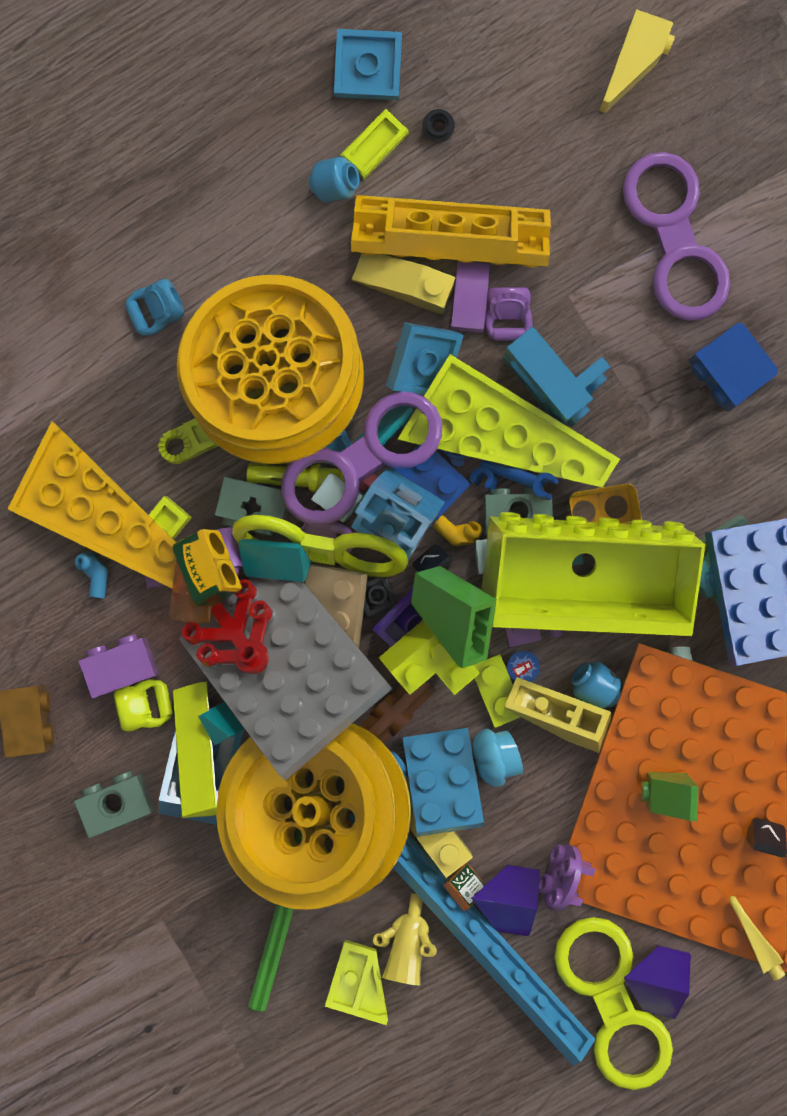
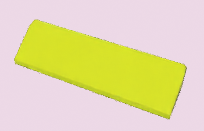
M199 682L173 690L182 818L217 815L212 740L198 717L209 710L207 682Z

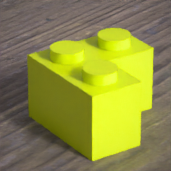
M424 620L379 657L410 695L435 673L454 695L480 674L473 665L465 668L457 666Z

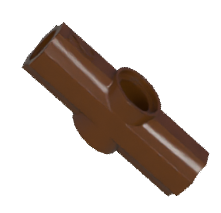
M426 681L410 695L400 684L392 694L389 693L369 713L370 716L361 727L371 732L384 743L390 736L394 737L413 718L412 714L436 689Z

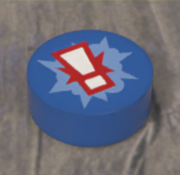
M522 650L513 653L509 657L506 669L512 680L515 681L518 677L532 682L540 672V663L533 653Z

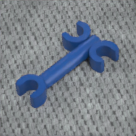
M482 460L480 467L475 469L470 477V481L479 486L481 479L487 476L488 479L484 487L491 491V489L496 488L498 484L497 475L533 488L534 493L543 500H551L552 497L543 491L544 484L547 482L558 484L559 482L550 473H541L536 476L512 466Z

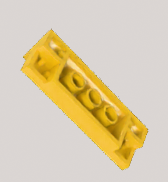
M356 195L351 252H360L364 255L387 254L399 258L414 256L425 257L429 260L453 259L464 263L479 261L490 262L495 265L519 264L530 268L538 266L548 267L550 258V210Z

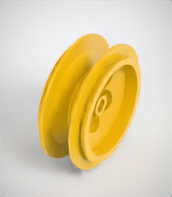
M352 723L287 780H284L277 773L251 737L248 738L236 751L222 777L218 791L216 819L220 842L231 867L253 892L283 907L309 910L351 901L371 891L383 881L396 865L406 844L410 826L411 805L405 777L393 754L375 735L363 727ZM308 770L312 772L314 777L313 784L310 787L305 781ZM339 777L345 783V789L341 794L336 790V781ZM288 795L293 802L292 809L289 812L285 808V799ZM349 809L355 816V822L352 827L346 822V813ZM296 828L300 829V831L302 832V841L300 844H298L294 839V832ZM327 835L333 840L331 852L326 849L324 843Z

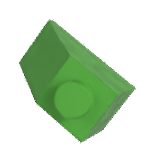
M647 772V782H641V801L646 802L650 812L688 821H697L698 785L688 773Z

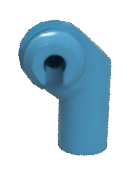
M91 552L80 553L75 559V566L91 579L88 596L105 598L108 568L97 555Z

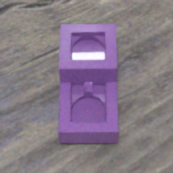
M457 262L451 330L484 332L490 264Z

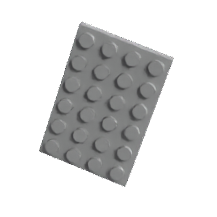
M250 577L247 580L257 589V594L252 600L251 605L258 600H263L273 611L271 619L267 622L262 643L266 646L269 656L268 665L262 672L257 674L244 673L236 664H215L207 667L196 657L198 648L206 643L212 644L217 650H238L233 642H200L199 644L191 645L182 636L179 640L277 773L284 780H287L388 693L392 687L304 582ZM246 588V589L242 592V594L246 593L247 590H248V588ZM235 594L221 602L232 618L238 600ZM264 609L260 610L258 615L262 614ZM211 611L197 622L202 628H222ZM248 614L244 635L248 640L254 623V619L250 614ZM196 630L191 633L190 637L196 633ZM209 652V653L205 656V658L209 657L210 654H211V652Z

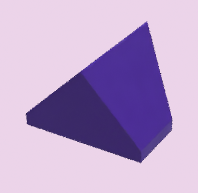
M507 864L504 869L471 898L496 931L523 936L530 935L538 910L540 870Z
M657 945L654 951L624 977L643 1011L676 1019L689 996L691 954L689 952Z

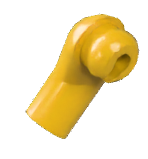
M443 515L432 526L454 546L473 544L476 540L480 539L482 534L481 525L475 521L455 526Z

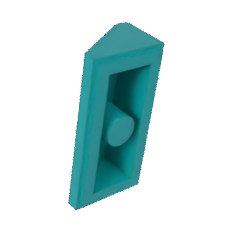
M410 406L396 407L382 417L378 426V439L383 447L408 423L414 413ZM364 432L353 443L364 436Z
M252 539L239 540L240 555L246 576L304 582L306 580L311 560L300 544Z
M225 701L198 716L214 745L245 729Z

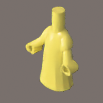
M411 893L408 913L397 918L391 928L381 934H376L373 937V943L379 947H386L389 945L390 939L395 937L382 978L420 986L422 956L433 957L436 955L437 949L428 937L429 926L426 920L421 917L423 901L417 894Z

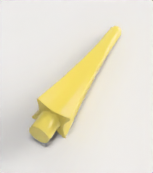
M730 896L729 902L745 930L763 974L768 971L774 981L781 979L785 976L780 964L784 963L781 956L753 924L737 898Z

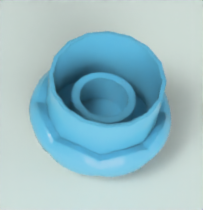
M485 728L477 733L473 741V756L476 759L475 766L479 776L485 783L492 787H501L506 781L505 778L523 774V765L518 748L507 730L494 733L490 729Z

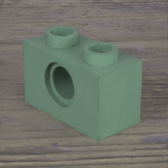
M506 488L491 489V495L484 496L485 537L488 535L489 517H500V513L509 512L510 506L514 503L522 504L527 512L525 518L533 519L534 514L553 516L552 497L551 500H543L534 493L533 488H525L524 494H511V489Z
M130 770L113 777V785L102 789L100 783L81 790L83 797L75 800L74 803L88 838L134 821L156 810L142 773L133 776ZM109 794H116L121 798L122 807L120 810L115 811L109 808L107 805Z

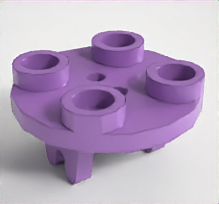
M555 844L550 853V864L547 873L543 874L539 879V893L544 894L546 906L553 911H562L569 904L581 906L583 899L579 898V894L576 893L581 873L594 876L596 871L589 862L581 860V854L577 847L569 844Z

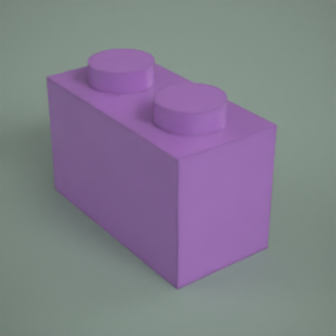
M136 634L117 640L118 647L106 650L105 645L86 651L87 658L79 660V664L92 698L100 697L117 689L160 675L147 638L138 639Z

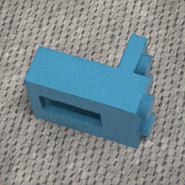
M533 326L506 348L502 358L547 414L564 425L568 423L570 427H573L590 411L587 405L593 400L591 394L607 380L604 374L610 368V365L601 357L578 377H575Z
M388 467L371 484L355 511L358 516L351 527L360 533L377 535L396 543L405 551L409 560L445 502Z

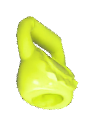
M143 680L133 686L117 689L113 693L120 727L123 731H135L141 727H160L169 721L173 714L167 684L161 680ZM150 687H154L161 718H152V711H150L148 695L146 694V690Z

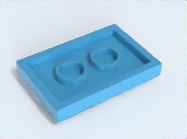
M468 728L403 737L417 837L484 827Z

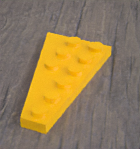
M52 421L7 509L185 595L188 588L173 552V544L176 541Z

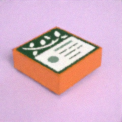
M465 863L456 870L443 886L460 908L465 911L474 904L471 898L485 884L471 866Z

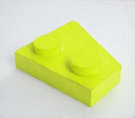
M345 939L325 1007L387 1025L388 1015L377 950Z

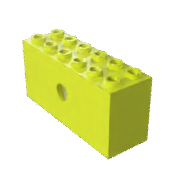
M502 512L500 517H489L482 591L497 599L492 627L692 636L706 544L698 539L694 532L688 531L684 524L666 521L664 526L652 525L649 521L637 519L632 520L631 524H620L619 520L613 518H599V522H586V518L579 516H567L566 520H553V516L546 514H534L533 519L520 518L519 514L512 512ZM583 553L592 555L595 561L593 570L587 575L575 574L572 570V563L575 557Z

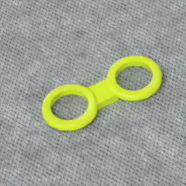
M267 515L243 516L234 522L232 528V535L237 543H239L240 539L258 540L248 533L250 530H269L289 538L293 543L300 544L312 562L335 565L336 561L343 568L365 573L370 577L395 576L402 573L408 565L407 555L400 546L384 537L356 532L342 534L333 539L306 534L299 527L284 519ZM356 547L369 548L387 555L392 561L386 563L367 562L350 555L346 550Z
M597 917L577 920L567 927L558 939L554 959L557 973L565 985L580 995L593 997L604 1022L596 1034L594 1044L596 1065L607 1080L620 1088L638 1090L650 1087L662 1079L671 1064L673 1046L670 1033L661 1020L648 1012L635 1010L627 993L624 977L632 968L634 956L631 942L622 928L610 920ZM596 931L605 933L615 941L620 956L618 966L613 974L603 981L593 983L583 981L574 975L569 966L568 955L575 939L584 933ZM631 1024L645 1026L651 1030L657 1037L659 1046L658 1056L652 1067L643 1073L635 1075L625 1074L614 1068L609 1061L607 1052L609 1041L613 1034L623 1026Z

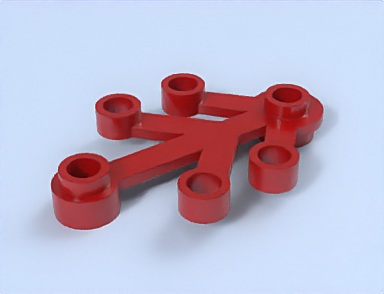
M243 579L240 580L242 589L234 593L238 600L233 618L221 602L216 606H201L211 611L222 628H202L196 622H189L183 627L181 634L191 645H196L200 642H233L238 649L217 650L210 643L203 644L198 648L196 657L204 666L236 664L244 673L257 674L262 672L269 662L268 650L262 643L267 622L271 619L273 611L263 600H258L251 605L252 600L257 594V589L249 580ZM246 588H248L247 592L244 593V594H242V592H243ZM264 609L263 613L258 615V612ZM248 614L254 619L249 640L244 635ZM196 630V633L190 637L191 633ZM209 652H211L210 656L207 657V658H205V656H206Z

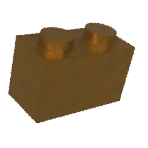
M44 685L0 691V720L5 758L45 753L52 750V744H55L56 734L54 725L49 724L48 711H51L52 703L50 693L45 691Z

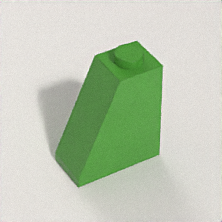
M441 566L415 573L411 604L457 666L465 668L487 660L497 599Z

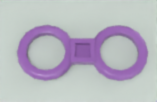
M667 152L649 153L635 161L627 171L622 187L624 203L635 219L643 225L655 229L663 257L656 265L653 287L654 295L661 307L673 317L686 321L702 320L716 313L727 300L730 289L729 270L717 253L708 247L696 243L688 217L696 209L700 189L698 177L692 166L678 155ZM663 166L674 170L681 176L685 183L686 196L684 203L679 209L670 214L660 215L650 212L642 206L637 197L636 185L638 178L643 172L652 167ZM694 258L705 262L711 267L716 278V289L714 296L709 302L702 306L689 307L678 303L672 298L667 287V275L674 263L682 259Z
M394 392L381 398L370 409L364 423V436L340 453L324 448L309 457L293 461L287 466L281 482V496L287 510L297 520L307 524L329 525L342 519L354 507L359 495V483L383 466L387 465L396 469L412 468L426 462L436 452L442 438V419L437 408L426 397L413 392ZM400 406H410L418 409L426 416L429 423V433L425 442L417 450L408 454H395L387 451L378 439V426L382 417L388 411ZM315 463L332 464L342 471L345 478V491L341 500L334 507L325 511H312L304 508L298 502L295 494V484L299 474L306 467Z

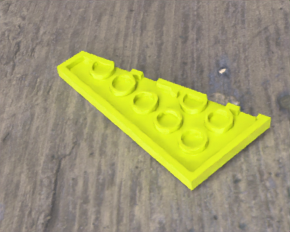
M449 354L424 395L437 408L442 419V438L437 449L537 473H550L554 477L603 488L620 461L618 457ZM418 409L414 411L398 440L419 445L425 442L429 433V423L426 416Z

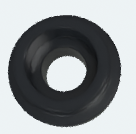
M435 109L427 113L422 123L424 135L430 141L436 143L447 141L453 135L455 122L451 114L442 109ZM439 122L445 128L438 132L433 129V124Z

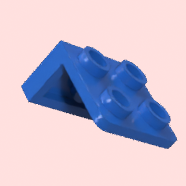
M742 323L735 324L688 360L694 375L700 381L705 382L711 390V396L721 408L724 407L727 412L746 400L748 396L774 378L778 373L775 364Z

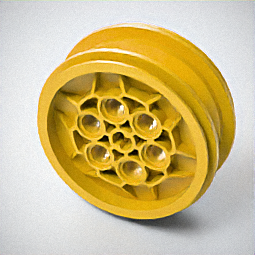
M259 275L235 281L221 288L209 297L194 313L180 341L177 354V377L183 399L205 434L215 444L228 453L247 461L262 464H281L301 460L321 451L346 429L354 417L362 397L364 365L353 325L346 312L332 296L316 285L299 278L284 275ZM281 329L289 330L285 337H274L275 333ZM247 335L256 336L253 342L249 344L241 343L242 339ZM299 354H310L309 359L305 362L298 363L294 361ZM269 361L273 365L269 367L265 362ZM243 365L239 373H228L232 366ZM289 383L298 385L292 393L282 392L283 387ZM253 390H264V393L258 399L249 398Z

